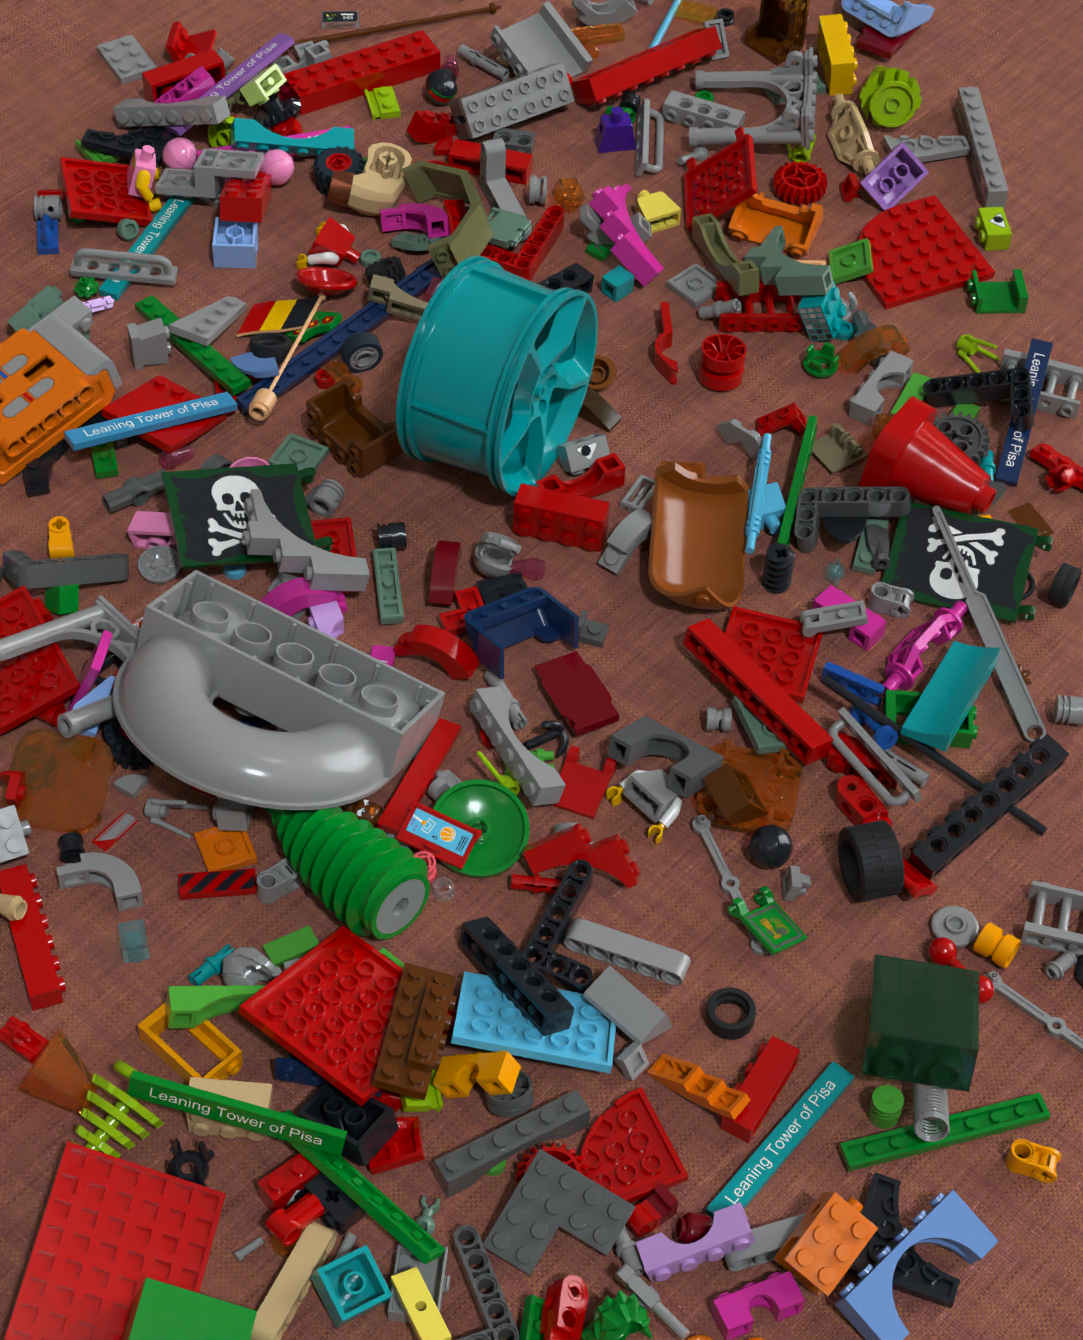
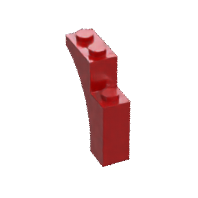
M580 823L525 846L523 851L533 875L553 867L571 865L572 862L579 859L586 860L592 867L613 875L627 888L638 885V876L641 875L637 863L630 860L628 855L630 849L626 840H621L618 833L590 845V842H592L591 835L587 828H582Z

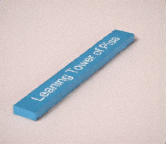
M227 391L64 431V438L72 450L75 451L236 411L237 403Z

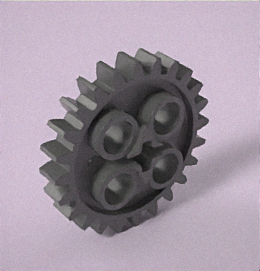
M951 411L950 416H946L943 412L942 418L935 417L933 425L975 463L980 464V458L986 457L985 452L989 451L988 444H990L988 429H984V423H979L978 417L971 420L970 413L963 417L962 411L959 412L958 416H955L954 412Z

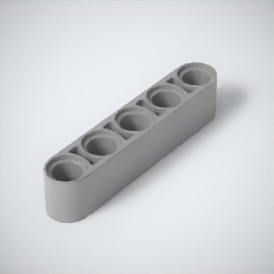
M581 918L573 920L564 939L565 947L575 953L674 986L682 985L691 963L689 956L680 951Z
M806 1213L753 1228L752 1232L756 1243L751 1244L746 1250L732 1251L724 1254L729 1271L736 1272L774 1261V1256Z

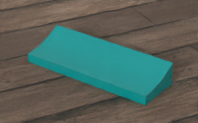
M954 641L903 724L900 734L946 752L997 665L1001 647H977Z

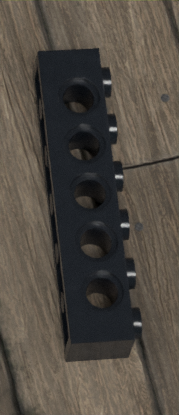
M488 916L462 923L458 944L543 1036L570 1029L574 1013L572 1004Z

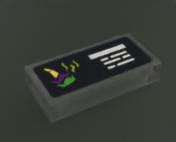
M321 11V29L360 28L359 11Z

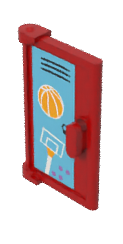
M414 799L411 802L409 813L396 840L420 851L430 852L435 858L462 870L475 843L482 836V830L472 828Z

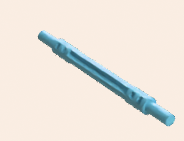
M769 433L763 435L762 445L758 450L745 532L747 536L745 552L747 554L754 553L756 538L759 536L772 453L770 450L772 436Z

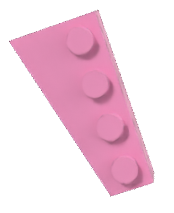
M136 511L127 529L133 546L147 550L153 546L163 545L171 547L178 553L170 513Z

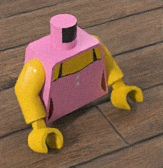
M145 145L142 150L135 149L127 170L128 195L144 198L145 201H148L150 210L155 212L161 210L162 204L160 198L153 199L154 195L151 192L153 181L160 179L159 167L156 168L154 148Z

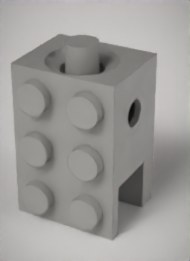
M15 805L0 808V863L29 854L24 836L32 834L27 819L19 821Z

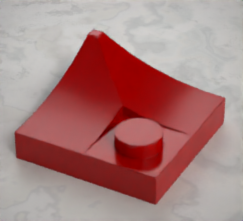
M396 1117L399 1130L369 1162V1168L373 1175L425 1160L419 1117Z

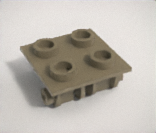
M837 423L831 425L830 434L814 441L812 453L832 474L868 457L863 450V446L858 444L849 432H845L841 424Z

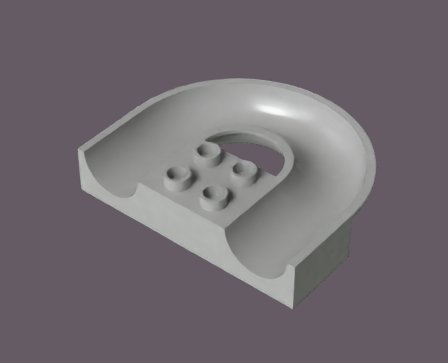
M195 570L146 606L136 651L125 660L115 678L113 706L116 717L131 742L153 763L181 781L207 793L242 804L280 810H318L356 802L368 797L386 785L421 750L437 723L446 693ZM217 697H220L234 704V708L239 713L246 716H258L276 725L277 731L259 729L243 724L228 717L212 704Z

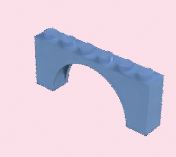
M954 1190L945 1195L940 1192L929 1202L931 1207L927 1211L923 1209L911 1220L914 1224L909 1229L905 1227L893 1238L896 1242L891 1247L887 1245L877 1253L875 1257L878 1261L873 1266L869 1263L857 1274L860 1279L855 1284L849 1282L840 1290L839 1294L842 1297L835 1305L865 1340H903L909 1334L897 1313L892 1293L895 1267L900 1257L909 1247L924 1243L940 1245L954 1251L970 1265L981 1260L999 1242Z

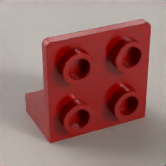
M180 21L173 22L165 48L172 60L176 62L184 59L191 52L197 55L212 50L217 32L213 29L188 36L186 28L182 26Z

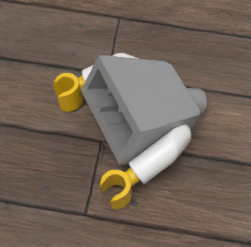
M635 770L619 783V787L612 786L607 789V799L613 797L611 800L612 805L617 806L622 802L621 794L623 793L654 823L658 821V825H652L649 828L648 839L653 833H657L659 835L655 839V844H659L663 840V830L665 827L669 828L680 813L683 803L681 800L682 796L667 788L669 775L663 770Z

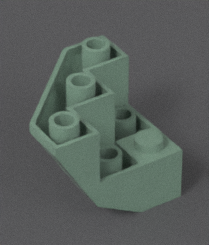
M48 284L9 318L8 323L16 332L20 329L28 330L65 303L61 298L62 292L55 285L51 287ZM89 328L87 331H83L81 334L86 339H90L91 335L89 334V332L91 331V329Z

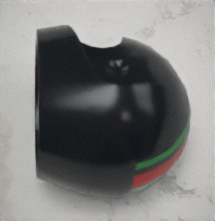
M438 69L428 75L425 91L432 103L446 105L449 104L448 101L455 99L458 86L455 83L456 75L450 69Z

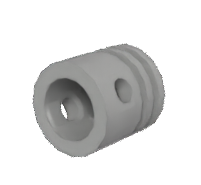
M35 195V220H39V218L42 220L45 214L52 220H61V195H45V197L44 195H40V197Z
M324 479L310 498L309 505L316 514L329 517L344 498L345 490L335 480Z
M1057 694L1053 710L1054 723L1059 721L1063 724L1066 722V724L1083 726V697L1069 696L1067 698V695L1061 697V695Z

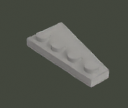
M227 296L169 324V332L208 346L246 311L247 303L240 301L236 297Z

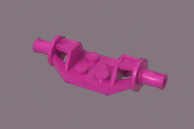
M955 602L951 609L945 607L938 608L934 612L933 619L913 628L887 656L888 664L885 667L887 679L882 684L885 688L884 696L886 690H897L898 688L908 690L914 685V679L924 670L919 655L929 647L927 645L929 641L939 646L950 641L954 635H958L962 631L963 623L960 618L968 611V607L964 602Z

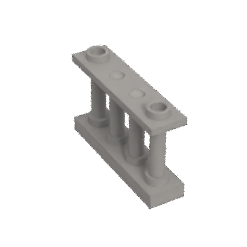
M1005 348L1000 369L1024 368L1028 354ZM1049 359L1044 378L1048 383L1045 392L1041 391L1037 410L1076 419L1081 401L1074 399L1077 389L1083 390V368ZM1056 384L1069 387L1066 397L1053 394ZM1011 398L998 399L1011 403Z
M1033 880L1028 893V899L1036 900L1032 923L1025 922L1020 939L1021 944L1058 953L1069 950L1076 957L1083 955V934L1068 931L1071 909L1083 911V892ZM1046 903L1061 906L1058 928L1042 925Z

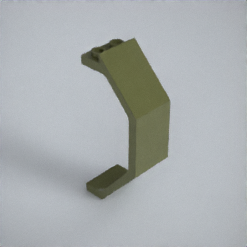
M418 161L402 169L418 203L433 197H442L450 200L464 199V203L471 205L451 235L427 245L428 251L444 280L460 262L471 256H480L494 233L483 202L467 170Z

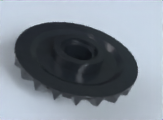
M278 95L272 96L263 104L264 109L259 110L253 119L263 127H268L294 115L301 108V103L296 98L280 100Z

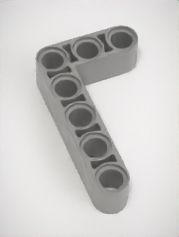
M498 138L481 142L480 183L490 205L526 216L505 178L506 148L503 139ZM532 228L525 235H521L523 238L520 242L527 241L532 233Z

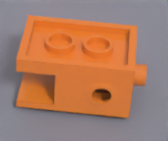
M822 1192L774 1256L773 1260L786 1271H790L792 1276L815 1295H819L822 1292L829 1296L877 1231L878 1227L860 1213L863 1205L856 1199L850 1197L845 1201L836 1192Z

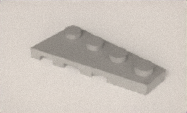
M883 135L882 140L888 153L896 145L903 142L921 163L970 155L971 146L965 136H938V139L928 137V135H920V139L909 138L908 135H900V138H891L890 135Z

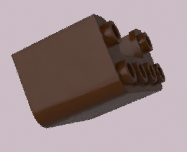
M761 0L759 21L746 28L744 45L776 66L786 61L788 53L792 51L800 52L805 40L810 0Z
M347 377L306 401L307 432L311 438H315L321 445L329 447V452L335 456L339 463H343L354 476L362 478L404 451L398 441L396 421L384 424L363 406L362 396L360 394L356 396L352 388L355 386V382Z

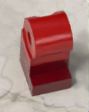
M662 1183L654 1189V1193L640 1204L635 1205L636 1208L626 1224L637 1237H643L675 1216L679 1201Z

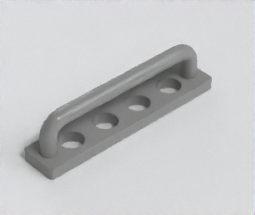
M646 98L642 101L637 112L635 176L641 177L644 171L655 174L659 173L663 168L664 118L660 112L650 108V100ZM650 117L656 119L655 165L648 164Z
M81 248L74 254L70 274L72 276L175 285L178 267L172 266L171 261L161 255ZM90 266H97V267H98L97 269H94V270L88 269V267H90ZM111 268H118V269H119L118 271H115V272L109 271V269H111ZM132 270H138V271H140L139 273H136V274L130 273V271H132ZM153 272H159V273H161L160 275H157V276L151 275V273H153Z
M844 707L839 709L837 712L840 719L834 722L828 731V734L834 739L832 742L834 747L886 804L893 807L901 806L910 799L918 803L922 799L919 789ZM846 726L900 785L904 792L897 797L892 796L839 738L838 732Z

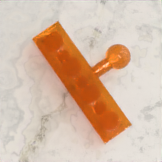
M621 22L570 28L580 43L586 46L585 49L593 60L597 59L600 54L599 48L593 44L625 40V32Z

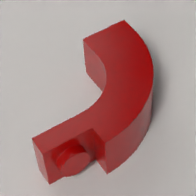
M417 624L412 632L403 633L399 637L393 649L397 656L424 655L434 659L444 667L452 680L470 679L480 664L473 650L460 638L446 630L431 625Z

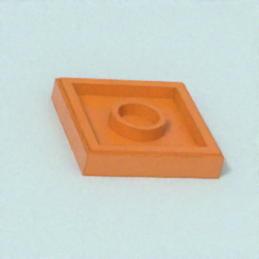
M218 826L194 833V839L207 872L235 870L257 863V856L247 831L218 830Z

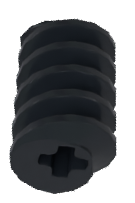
M774 543L767 548L762 586L769 593H783L791 585L795 553L790 546Z

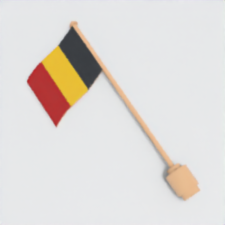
M325 294L296 300L268 301L254 304L236 334L237 337L251 334L278 333L301 329L279 369V375L275 376L269 389H259L249 405V414L255 420H264L274 408L277 397L272 391L319 305L326 299Z

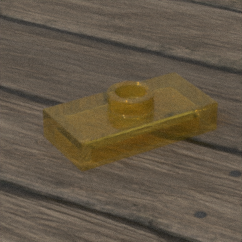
M682 0L677 9L676 17L703 23L715 20L718 8Z

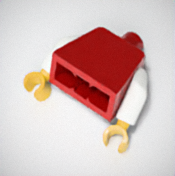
M329 217L326 222H321L319 227L315 228L317 237L308 252V257L305 254H299L297 257L298 261H296L298 270L309 267V264H329L339 267L344 258L356 264L361 253L351 248L355 236L350 233L348 228Z

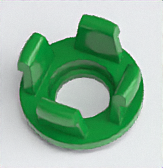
M825 342L822 350L815 351L814 345H809L805 352L807 355L803 361L804 369L816 377L834 375L839 367V356H834L835 346ZM822 363L826 364L828 368L822 369Z

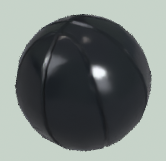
M773 824L758 828L752 834L749 842V852L756 864L766 869H775L787 863L793 851L792 839L788 832L782 827Z

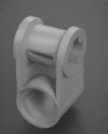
M877 582L871 587L867 606L874 612L904 619L909 617L911 613L910 603L914 600V593L907 588Z
M284 858L274 866L258 874L257 898L261 902L266 904L273 903L284 895L297 890L304 883L300 872L296 873L290 859Z

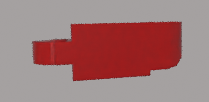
M847 775L838 781L835 802L853 825L884 820L892 827V821L888 817V810L864 780L855 775Z
M569 1275L549 1285L545 1301L543 1302L539 1332L544 1335V1340H580L588 1303V1289L580 1277Z

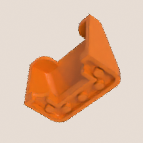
M760 192L759 195L754 194V196L744 200L735 207L728 230L732 235L731 237L737 241L746 240L761 245L774 226H782L786 240V246L783 251L790 253L794 257L801 258L807 255L821 226L823 207L822 205L812 203L809 209L804 204L800 208L765 198L764 193Z

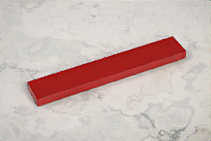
M442 718L438 719L378 820L377 828L398 835L409 813L411 802L415 799L420 803L461 733V725Z

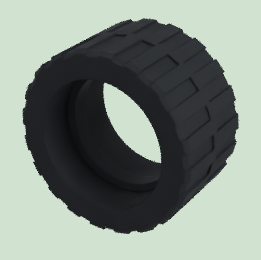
M879 820L842 828L837 843L839 865L845 886L852 898L857 902H864L898 895L904 886L905 873L902 852L892 827L886 821Z

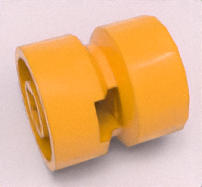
M989 922L979 934L973 951L985 958L992 955V961L1001 968L1006 969L1015 957L1021 945V940L1009 934L1003 936L1002 929Z

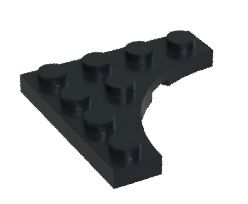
M165 125L152 126L146 130L142 128L128 131V134L115 135L114 132L88 129L81 139V147L131 160L135 149L142 150L143 146L149 145L155 150L156 166L159 167L163 160L162 155L165 145L170 140L176 138L177 135L169 132Z
M102 410L78 428L104 422ZM65 438L38 459L36 458L26 464V468L22 470L28 498L51 493L52 467L55 461H59L68 450L69 444Z
M876 1172L874 1173L862 1215L878 1227V1229L846 1273L858 1276V1272L870 1263L873 1266L878 1261L875 1256L887 1245L891 1247L896 1242L893 1238L903 1229L899 1218L898 1202L901 1181ZM913 1245L903 1253L895 1267L892 1288L952 1309L961 1279L941 1271L930 1262L926 1263L915 1251V1246Z

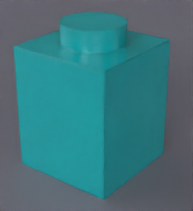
M619 265L602 276L601 293L615 303L633 292L634 275Z

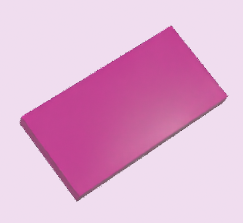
M103 631L78 678L80 686L77 692L72 695L66 712L72 711L74 704L89 693L104 662L113 636L111 632Z

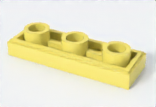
M414 1267L391 1276V1284L418 1339L451 1340L452 1336L418 1268Z

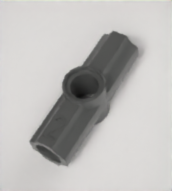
M165 469L156 471L143 478L137 476L129 477L124 481L122 487L101 496L105 509L108 513H113L131 504L136 506L144 505L149 501L151 495L164 490L161 473L166 472Z

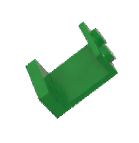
M1013 269L1011 281L979 282L976 270H972L970 279H967V291L971 292L970 304L974 306L976 314L1025 313L1029 297L1021 269Z

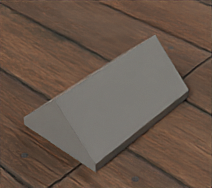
M610 965L583 994L587 1001L633 1041L641 1045L670 1030L672 1027L667 1014Z

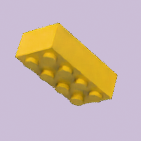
M842 14L819 16L817 49L829 96L853 94V86L856 85L854 70H857L858 67L857 58H854V47L850 46L851 36L847 34V21L844 22Z

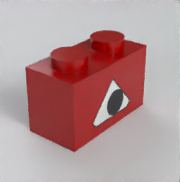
M299 1153L257 1182L259 1198L271 1213L281 1208L286 1210L305 1196L304 1185L318 1175L319 1170Z

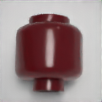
M687 1212L682 1218L677 1220L675 1226L676 1240H679L680 1244H690L702 1239L711 1229L713 1219L705 1214Z

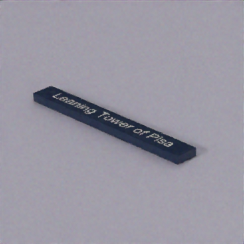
M1032 338L1024 368L1029 370L1031 376L1035 417L1053 343ZM1011 417L995 481L1017 487L1031 429L1027 431L1017 430L1013 417Z

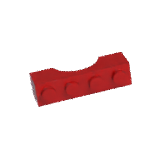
M612 453L596 459L585 474L574 480L563 481L555 474L536 481L535 486L592 498L624 486L626 467L616 453Z

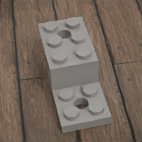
M204 148L194 165V170L165 168L155 186L156 194H163L164 196L178 195L185 198H216L227 178L255 179L264 162V153Z

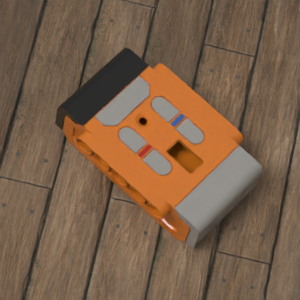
M59 315L51 316L31 332L27 329H20L0 344V484H5L26 468V464L36 458L38 459L64 439V431L78 428L102 410L103 407L107 406L113 398L115 389L123 384L114 362Z

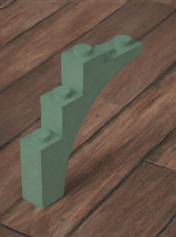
M774 226L763 243L758 247H751L744 257V261L752 260L758 267L759 275L762 277L764 285H775L778 288L779 296L827 295L834 285L830 265L801 263L790 259L782 253L786 246L782 226Z

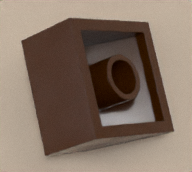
M729 763L724 764L703 778L707 786L705 791L711 800H715L718 806L716 811L723 821L727 820L735 825L768 814L747 774Z

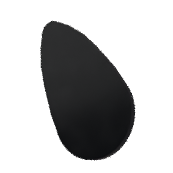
M822 517V520L830 537L839 543L849 544L862 534L868 517Z

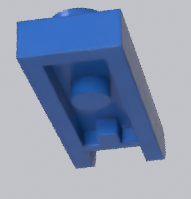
M827 661L823 668L821 681L827 675L863 701L874 706L881 705L882 698L874 693H884L885 688L882 684Z

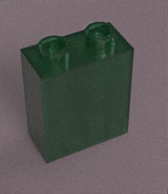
M875 954L866 998L861 1074L969 1092L979 1051V971Z

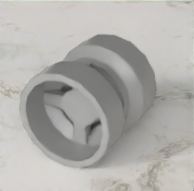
M707 707L706 731L721 729L723 732H730L732 721L731 708L716 710L714 707Z

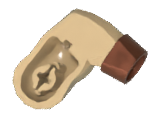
M381 142L372 144L368 148L367 163L362 174L354 175L352 172L333 171L327 200L331 201V204L336 207L348 206L368 216H380V209L394 208L400 200L407 183L402 169L411 165L412 158L409 152L392 143Z

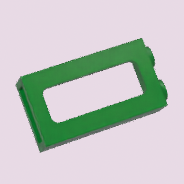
M886 690L883 701V714L895 723L896 715L909 716L923 692ZM972 706L949 747L970 748L972 739L977 738L978 727L973 724L977 714L976 706ZM898 737L896 743L908 744L906 741Z

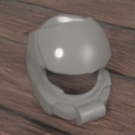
M491 531L484 532L475 550V566L480 573L490 578L507 575L512 570L511 563L514 556L519 555L522 546L503 534Z
M252 945L250 947H239L223 959L222 977L226 986L255 985L259 981L268 982L282 973L279 967H276Z

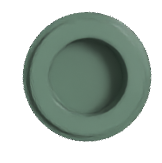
M125 218L118 223L117 233L121 238L132 240L138 235L139 227L136 221Z
M374 249L364 250L360 255V264L368 268L370 264H374L373 262L380 261L381 255Z

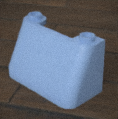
M891 0L841 1L842 8L886 36L893 38L899 37L930 20L935 8L928 4L922 3L917 5L909 1H904L902 6L897 5Z

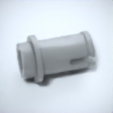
M1069 950L1064 951L1056 960L1049 961L1046 964V975L1051 980L1061 979L1064 973L1077 963L1076 956Z

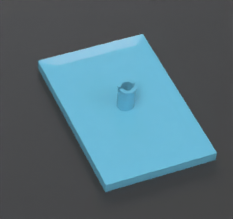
M464 971L451 1043L494 1052L508 1051L511 1055L611 1073L616 1025L587 1001L582 993L557 989L574 1007L570 1029L543 1036L488 975Z

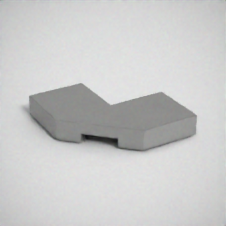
M736 419L722 421L716 426L726 444L741 441L750 458L757 459L758 450L762 445V437L758 432L747 430Z

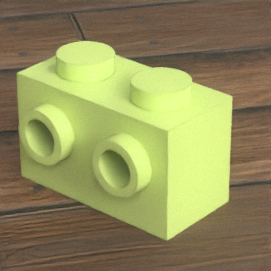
M275 63L260 71L239 90L250 106L256 103L262 105L269 100V96L277 93L280 90L279 87L287 80Z

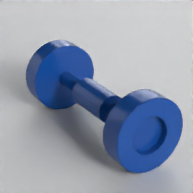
M854 705L851 706L849 713L860 725L866 724L874 733L873 740L882 750L890 749L895 745L898 734L891 726L885 725L881 727L867 714Z

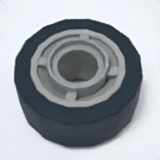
M358 332L345 339L340 347V355L345 367L355 373L372 370L380 363L384 354L378 338L369 332Z

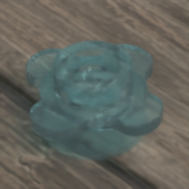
M836 558L835 563L830 562L827 567L828 581H834V585L838 586L839 580L843 579L845 574L844 566L840 565V558Z

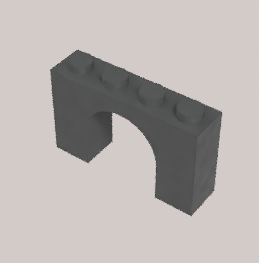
M647 716L641 717L611 735L607 754L608 757L625 766L647 755H661L676 760L678 763L670 769L667 788L685 798L704 788L706 784L703 778L720 768L724 760L722 755Z

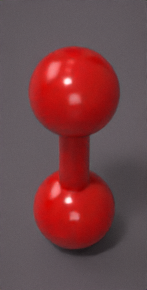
M939 937L930 943L928 947L930 960L938 966L949 965L966 983L964 988L965 995L972 1003L985 1004L991 1000L994 994L992 981L984 975L973 976L956 959L957 947L952 940L946 937Z

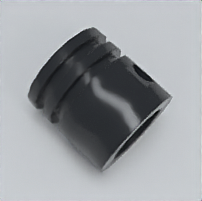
M404 522L388 523V525L382 523V526L376 524L378 549L394 547L396 549H407Z

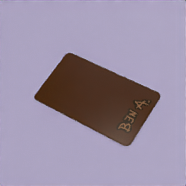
M1030 503L1008 510L1019 525L1026 524L1027 526L1039 528L1038 536L1054 534L1051 527Z

